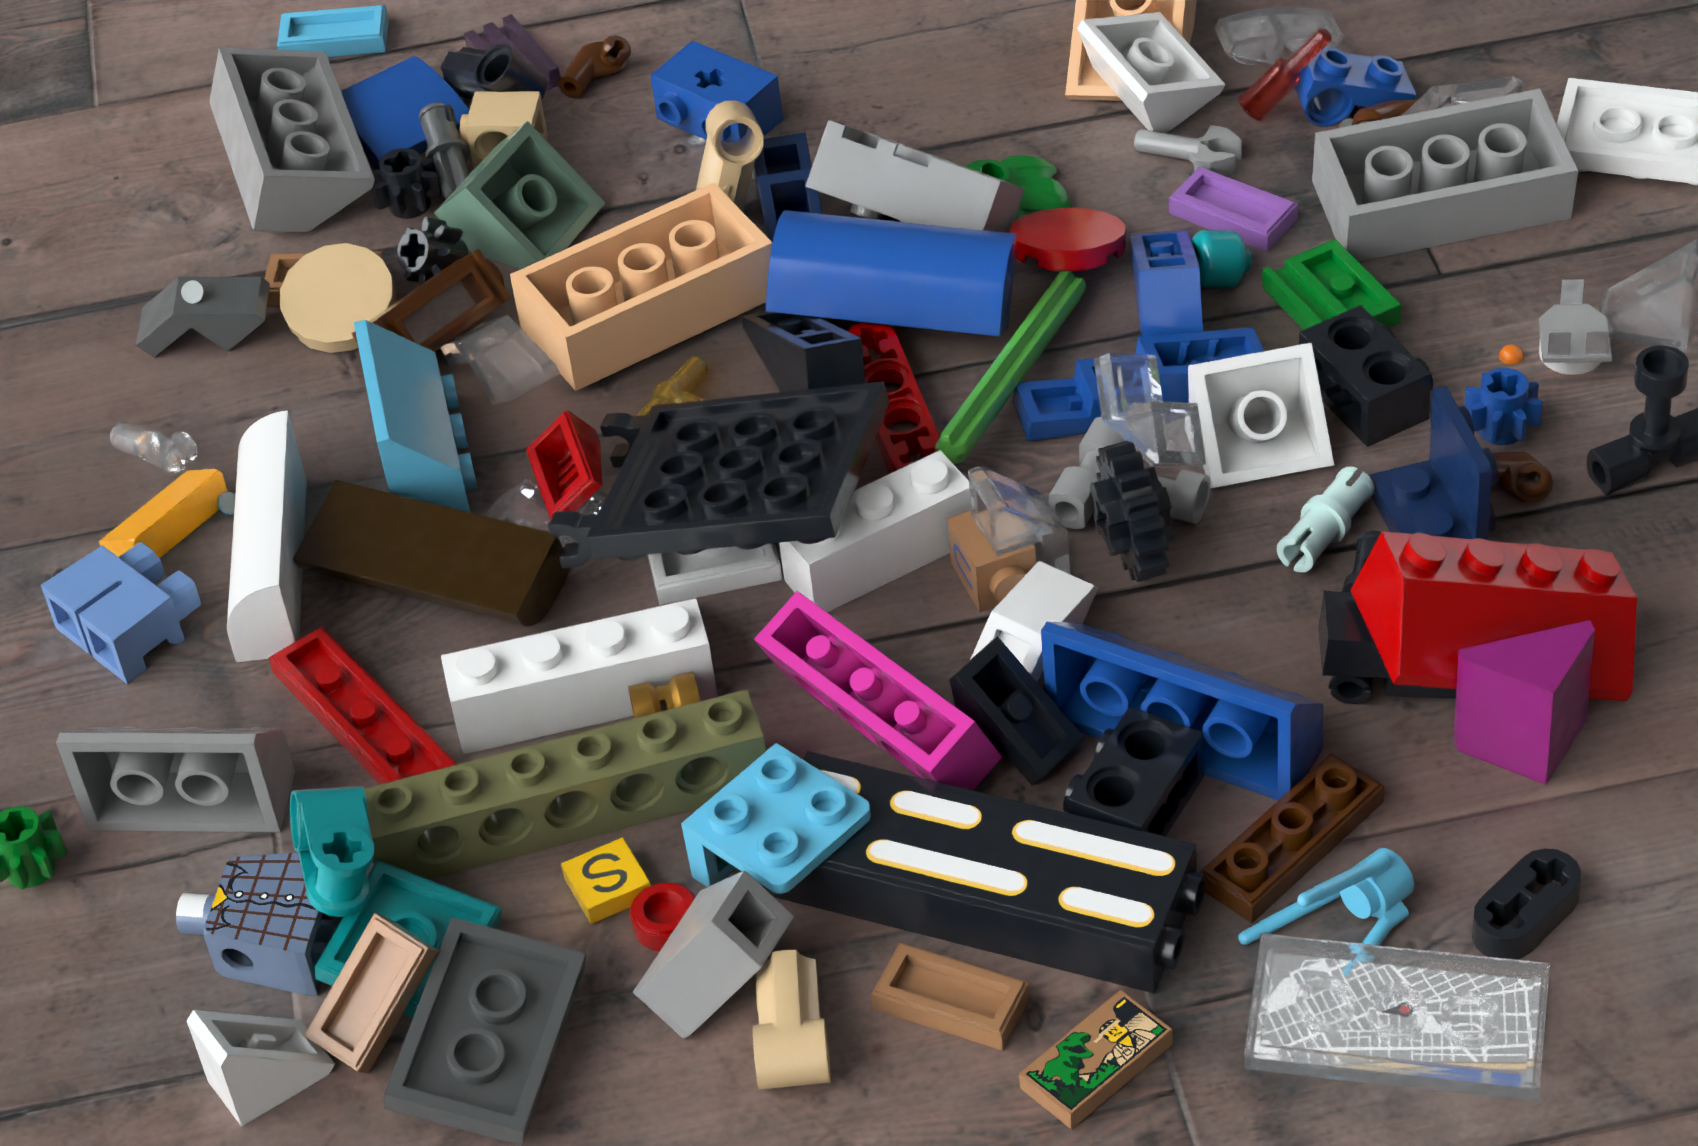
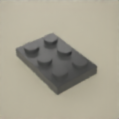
M451 917L385 1090L384 1109L523 1146L585 970L586 953Z

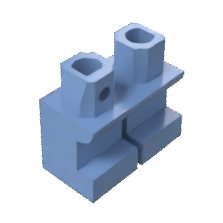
M139 542L119 557L102 545L41 584L55 628L89 655L92 653L95 660L126 684H129L147 670L143 656L161 642L167 640L169 643L179 644L185 641L179 621L201 606L194 581L180 570L158 585L154 584L165 576L164 569L156 553L142 542Z

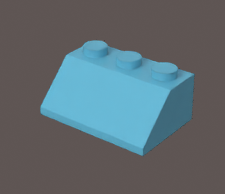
M367 320L354 322L377 445L389 493L470 512L466 491L477 489V483L470 452L460 455L457 453V450L469 447L461 413L449 415L448 412L460 409L453 375L440 376L434 351Z

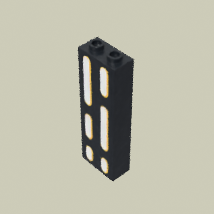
M807 751L804 761L866 799L870 805L871 818L867 824L789 892L777 894L762 885L773 897L1154 994L1165 967L1176 968L1185 938V930L1182 925L1187 914L1193 916L1198 914L1206 887V876L1197 873L1196 844Z

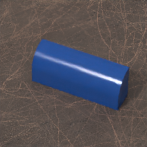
M784 210L778 220L771 247L766 311L1000 336L1009 328L1017 234Z

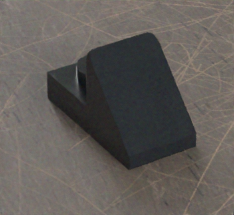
M998 636L991 640L949 679L955 707L974 720L985 735L988 734L1030 784L1042 779L1084 739L1079 730Z

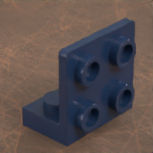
M1447 386L1434 388L1432 390L1429 460L1370 474V479L1374 485L1372 499L1390 532L1424 533L1430 536L1463 539L1481 538L1488 540V532L1494 531L1496 525L1495 514L1490 501L1491 486L1498 484V468L1494 455L1488 447L1481 448L1475 438L1474 426L1468 409L1465 406H1457Z

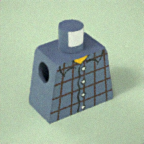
M296 852L239 856L226 862L215 895L183 893L177 905L176 925L180 934L204 935L214 969L221 976L307 996H318L322 982L315 979V965L343 917L326 915L316 910L310 904L306 896L299 854Z

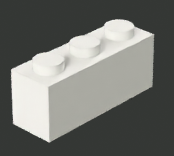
M941 450L854 491L835 538H827L814 544H803L798 541L779 542L784 581L794 593L796 591L800 592L821 609L829 612L950 553L947 518L975 509L974 486Z

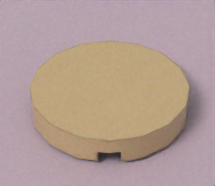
M349 243L325 245L304 255L287 272L280 288V310L291 332L307 347L328 353L352 351L359 348L357 341L351 334L355 331L354 322L370 321L397 302L396 285L384 260L366 247Z

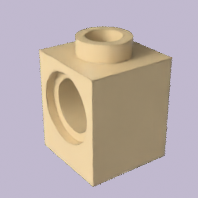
M540 91L474 93L469 114H462L460 119L461 140L465 141L470 149L474 169L496 145L527 121L547 140L548 133Z

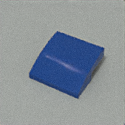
M415 55L341 91L364 153L377 170H380L379 164L382 157L390 151L402 148L415 150L419 154L427 151V141L419 121V113L426 105L443 102L445 107L447 103L450 104L454 109L459 135L462 114H469L470 110L450 85L433 68Z

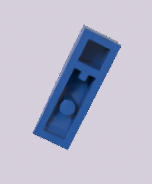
M1188 230L1129 234L1141 336L1202 332L1200 268Z

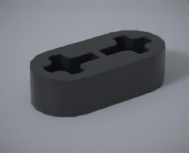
M1544 848L1534 850L1525 855L1475 905L1472 939L1476 948L1486 957L1506 962L1522 959L1531 953L1577 906L1581 882V869L1577 861L1569 854L1558 849ZM1555 880L1560 882L1561 886L1552 883V881ZM1537 881L1545 886L1535 895ZM1518 915V927L1515 928L1512 925H1508ZM1494 923L1498 926H1501L1502 928L1498 930L1492 927V925Z

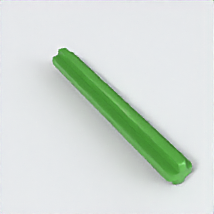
M1072 271L1059 272L945 427L941 437L935 444L936 451L941 450L954 464L964 462L1013 394L1015 387L1023 380L1080 301L1081 296L1086 290V283L1083 278L1075 277Z

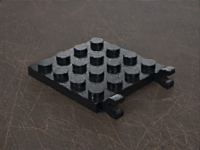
M884 382L652 405L648 415L632 416L627 413L606 414L600 425L603 437L620 436L628 442V444L616 445L610 456L613 468L621 467L598 514L583 515L573 511L554 513L548 525L551 536H570L577 541V543L565 544L559 556L562 568L583 565L589 560L590 555H592L593 559L617 557L621 560H634L646 554L677 552L682 555H692L712 548L737 546L740 549L749 550L759 548L768 543L798 541L803 544H814L827 538H835L889 405Z

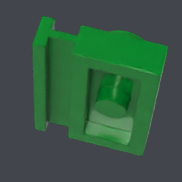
M1336 239L1286 259L1285 267L1276 271L1270 266L1262 269V288L1303 330L1359 305L1379 323H1384L1389 328L1401 323V304Z

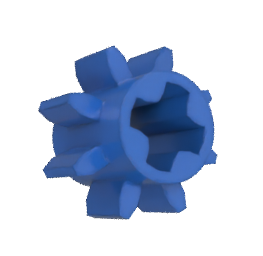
M1497 368L1487 373H1482L1481 388L1466 387L1465 407L1471 415L1474 431H1479L1483 439L1496 445H1510L1519 440L1524 441L1526 425L1541 426L1543 401L1538 399L1539 384L1537 381L1528 382L1527 377L1523 373L1511 368Z

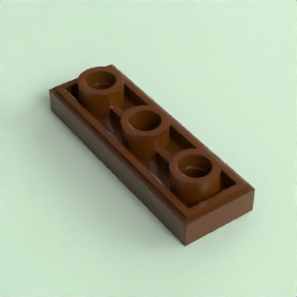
M1330 753L1198 872V874L1206 876L1205 893L1250 923H1253L1384 802V786Z

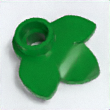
M1015 155L1007 157L1000 162L992 159L977 160L966 166L1025 188L1014 222L1024 215L1040 210L1072 208L1065 188L1053 179L1057 168L1047 160L1034 156Z

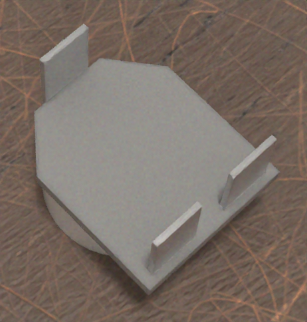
M1584 279L1562 280L1560 304H1554L1539 318L1538 322L1540 359L1548 368L1563 374H1584L1596 369L1602 362H1612L1607 317L1591 305L1582 304Z

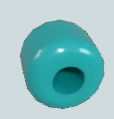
M1205 229L1195 233L1191 242L1200 268L1201 288H1234L1238 286L1244 276V272H1248L1251 266V252L1245 248L1242 237L1232 230Z

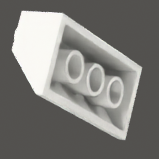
M696 598L441 655L450 703L463 755L634 716L628 686L648 682L653 686L668 684L672 676L693 672L700 701L718 697L709 641ZM664 700L659 701L661 710L666 709Z

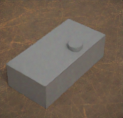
M1540 88L1315 133L1312 182L1335 239L1358 262L1568 220L1572 216L1578 169Z

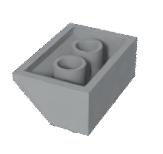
M89 727L60 732L56 744L87 830L281 831L295 776L294 765L283 729L258 727Z

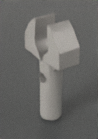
M1210 125L1206 134L1199 138L1144 129L1138 130L1134 137V147L1138 152L1190 160L1194 164V172L1198 167H1202L1227 177L1236 173V159L1242 160V140L1227 127Z

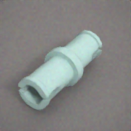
M1345 467L1339 471L1336 479L1322 495L1313 496L1301 509V519L1277 544L1278 557L1285 566L1288 567L1296 556L1303 552L1304 555L1295 564L1293 571L1307 572L1313 567L1317 558L1330 543H1336L1343 539L1351 528V518L1374 494L1373 482L1365 472H1362L1352 486H1347L1356 475L1358 468Z

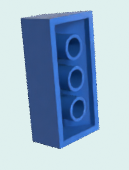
M1047 621L1041 629L1045 692L1080 733L1100 739L1106 729H1115L1129 707L1142 710L1203 732L1204 775L1276 800L1281 799L1309 773L1323 749V703L1308 699L1298 693L1286 692L1244 678L1234 672H1226L1186 659L1173 652H1165L1123 638L1116 633L1104 632L1080 623Z

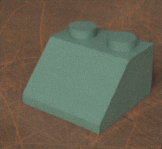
M527 121L496 145L434 214L440 220L446 221L447 226L462 229L463 234L460 239L465 242L471 252L479 249L487 259L523 269L565 250L606 202Z

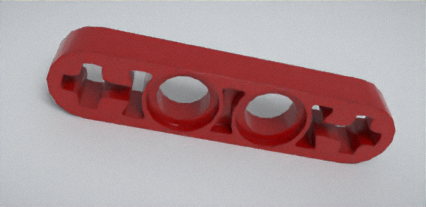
M869 322L853 325L847 332L861 338L865 383L892 382L901 385L898 390L887 392L889 405L875 438L890 474L912 464L913 462H910L909 457L918 453L920 460L937 452L935 444L940 437L894 329L888 324ZM868 349H874L877 354H880V359L871 362V355ZM910 421L918 425L913 430L907 432H894L888 429L893 423Z

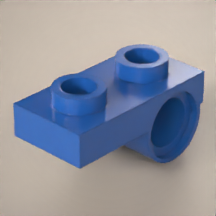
M1300 46L1292 63V84L1306 118L1316 126L1328 127L1342 122L1350 115L1355 105L1368 107L1388 100H1414L1416 97V92L1402 61H1397L1389 56L1376 55L1370 57L1345 53L1333 47L1316 49Z

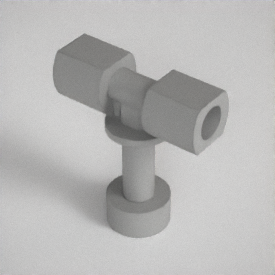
M1097 417L1094 419L1079 444V467L1065 468L1049 494V519L1066 528H1085L1095 511L1090 484L1091 482L1098 481L1097 473L1100 472L1096 462V456H1099L1098 449L1124 441L1130 442L1129 425L1112 417ZM1184 469L1180 471L1176 480L1157 476L1162 486L1166 487L1172 507L1170 510L1171 518L1198 524L1203 517L1208 503L1210 477Z

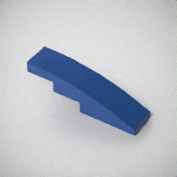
M1254 328L1138 336L1135 355L1077 359L1074 378L1019 382L1014 389L1012 402L1028 441L1085 434L1097 417L1116 418L1128 425L1188 408L1189 365L1264 352V349Z

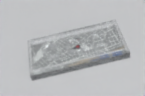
M1261 933L1244 1053V1067L1247 1070L1538 1102L1550 963Z

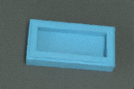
M386 5L281 14L277 48L278 50L326 52L327 57L386 52L389 26Z

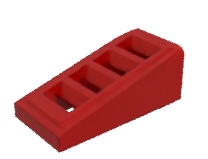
M568 409L526 448V453L550 521L555 512H576L603 486L601 443L595 428Z

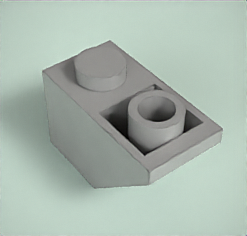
M745 870L702 889L633 993L680 1037H688L762 968L794 916Z

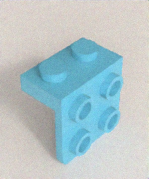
M775 743L681 823L691 875L704 886L709 887L722 881L737 868L740 871L745 870L758 883L774 893L783 894L789 892L867 824L871 818L869 802L778 743Z

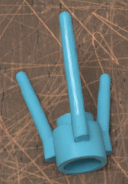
M1379 848L1351 869L1301 893L1297 898V902L1242 931L1238 936V940L1243 945L1250 944L1341 897L1345 906L1355 916L1362 919L1369 916L1379 919L1349 961L1351 964L1342 975L1343 978H1349L1357 963L1367 964L1390 930L1409 916L1408 909L1402 900L1414 891L1413 875L1407 864L1394 851L1387 848Z

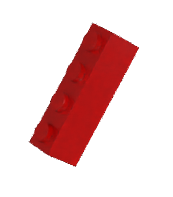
M1382 531L1350 589L1394 685L1456 689L1459 649L1590 620L1595 629L1588 699L1627 701L1633 692L1637 596L1613 552L1599 549L1585 550L1551 547L1543 544L1529 545L1496 542L1481 538L1463 539L1430 536L1424 533L1407 534Z

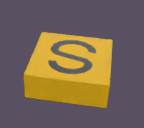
M623 837L561 863L564 879L590 924L630 908L635 897L641 891L651 886Z

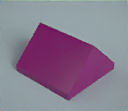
M1583 621L1459 649L1453 740L1457 750L1546 785L1586 723L1595 634L1591 621Z

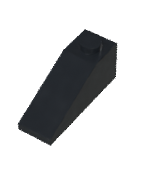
M762 312L742 316L743 329L780 392L865 384L862 341L860 337L814 316L776 312Z

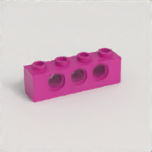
M798 591L754 638L756 643L785 677L918 778L974 790L1002 758L974 720Z

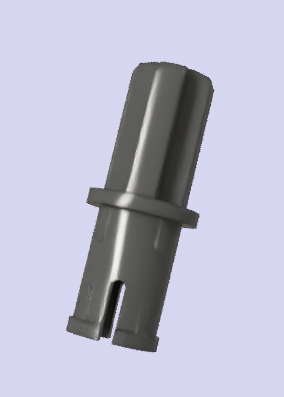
M435 102L421 109L419 121L428 145L425 157L426 159L431 157L434 159L442 194L446 200L469 175L466 161L470 152L467 143L461 140L453 107L448 103L444 107L443 102Z

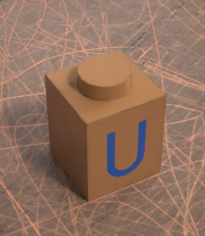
M1006 499L947 518L952 566L979 612L996 607L1036 565L1035 546Z

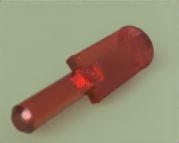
M1319 28L1288 60L1280 57L1244 94H1241L1238 97V101L1246 114L1257 121H1262L1265 115L1298 84L1300 80L1299 72L1331 42L1330 32L1324 28Z

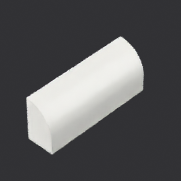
M288 410L270 414L255 422L244 433L239 444L227 616V633L236 662L268 659V657L300 639L303 569L299 568L292 559L304 539L307 480Z

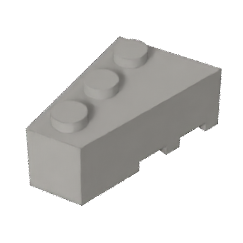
M830 120L827 122L806 183L808 188L852 203L850 212L868 219L883 220L884 215L906 223L1004 233L1010 232L1025 188L891 139Z

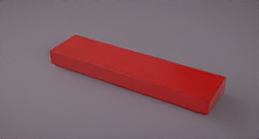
M322 626L268 657L272 673L380 785L458 765Z

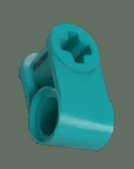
M362 786L293 790L290 797L291 835L294 849L299 854L306 896L316 910L326 915L344 917L355 914L368 901L369 881L366 870L369 869L374 859V843L369 826L365 790Z

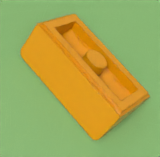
M217 469L186 471L99 541L100 546L103 545L119 557L139 542H142L152 549L158 558H161L220 510L218 498L223 492H227L222 472Z

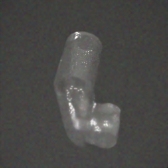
M120 422L112 428L110 433V441L114 449L140 458L169 473L185 470L187 468L186 463L193 461L198 454L196 443L185 432H175L168 438L157 431L129 422Z

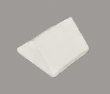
M1161 12L1084 19L1077 28L1094 70L1147 130L1168 133L1219 95L1226 85Z
M1312 343L1188 366L1189 430L1205 474L1210 477L1211 488L1334 465Z

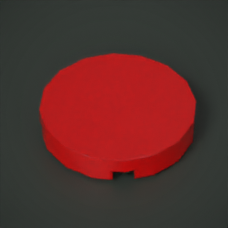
M1056 208L1027 214L1013 222L1009 232L1017 234L1015 258L1018 261L1026 263L1027 256L1037 258V267L1050 271L1095 269L1108 263L1109 254L1113 253V256H1116L1118 259L1124 254L1126 248V225L1121 219L1103 211L1086 208Z

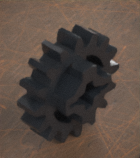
M1124 441L1099 448V456H1096V462L1100 472L1097 473L1098 481L1091 482L1090 489L1094 501L1095 513L1093 515L1099 535L1103 536L1107 544L1110 556L1121 554L1123 568L1129 571L1132 581L1136 580V582L1166 574V568L1169 567V561L1165 552L1169 550L1167 541L1174 540L1175 537L1171 525L1170 510L1172 507L1166 487H1163L1160 483L1154 466L1144 468L1142 454L1140 451L1136 452L1133 441Z

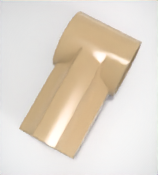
M730 100L717 104L707 116V140L696 190L714 182L744 212L754 162L764 146V135L752 110L744 103ZM734 123H742L748 126L746 135L741 140L734 143H727L721 140L722 133L728 126Z
M797 950L772 952L762 968L756 973V1001L759 1025H753V1049L758 1089L831 1083L828 1037L825 1018H821L816 959L807 958Z

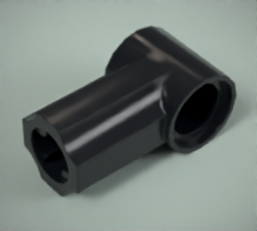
M505 44L496 45L488 51L463 47L457 52L448 51L440 66L444 80L459 97L473 99L475 92L540 91L542 100L547 89L545 76L510 46Z

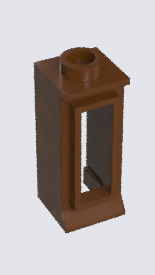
M477 249L447 266L369 322L416 343L402 323V320L460 280L475 302V305L419 343V345L435 352L502 303L511 299V296L504 287V279L498 267L492 261L485 258L481 251ZM354 331L351 334L357 341L356 332Z

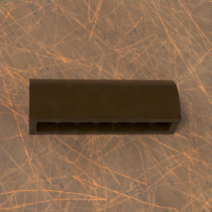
M335 480L292 559L299 568L523 626H534L547 615L571 568H562L559 556L563 548L559 537H552L550 532Z

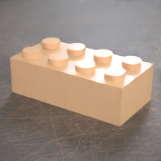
M713 182L510 274L520 328L571 387L577 391L766 303L772 241Z

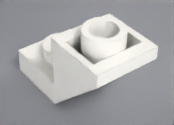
M1038 561L992 610L971 659L998 636L1038 682L1043 671L1041 629L1047 621L1083 624L1099 587Z

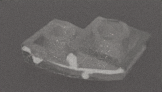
M1280 7L1251 10L1218 19L1215 26V31L1226 55L1246 65H1255L1258 61L1278 65L1285 46L1295 53L1298 52L1300 46L1316 49L1326 47L1339 49L1344 37L1330 11L1311 8Z

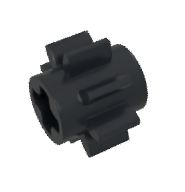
M402 148L390 151L380 160V170H372L375 178L372 189L377 208L381 210L389 207L390 212L398 218L410 219L424 214L430 208V197H440L442 194L434 159L431 157L422 160L421 155L415 150Z
M424 217L422 230L408 227L406 233L400 239L397 248L398 262L405 270L404 280L417 282L420 286L456 260L468 255V248L465 242L460 239L463 234L462 229L447 226L446 221L430 217Z

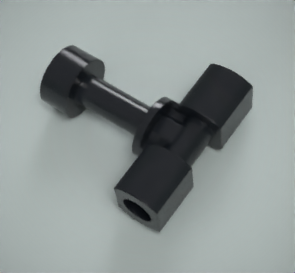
M1656 345L1648 347L1638 354L1634 383L1636 388L1646 395L1644 412L1632 419L1629 435L1593 448L1587 455L1589 477L1605 495L1646 480L1649 474V466L1669 459L1678 468L1698 460V408L1676 417L1670 415L1672 398L1681 394L1687 385L1689 361L1682 351L1671 346Z

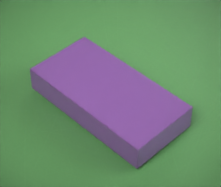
M1198 167L1169 197V214L1207 229L1235 231L1242 237L1244 243L1268 252L1298 220V204L1208 169Z

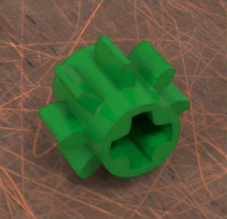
M25 806L12 807L0 812V882L7 878L10 884L22 890L38 886L48 878H52L55 869L54 858L67 855L65 843L60 831L57 829L52 813L46 811L38 816L35 811Z

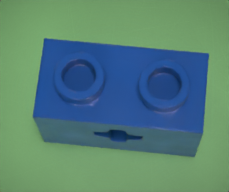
M693 40L650 75L657 119L707 140V116L717 104L724 101L736 100L746 104L752 110L764 136L783 120L777 75ZM734 123L728 126L723 131L721 140L727 143L741 140L746 135L748 126L742 123Z

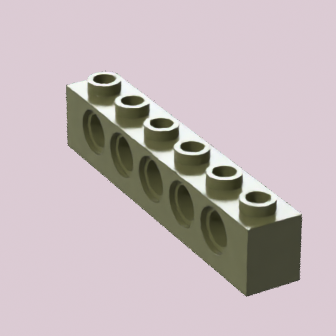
M746 689L365 788L369 826L374 843L373 864L378 859L431 880L699 809L766 752L764 735L749 692Z

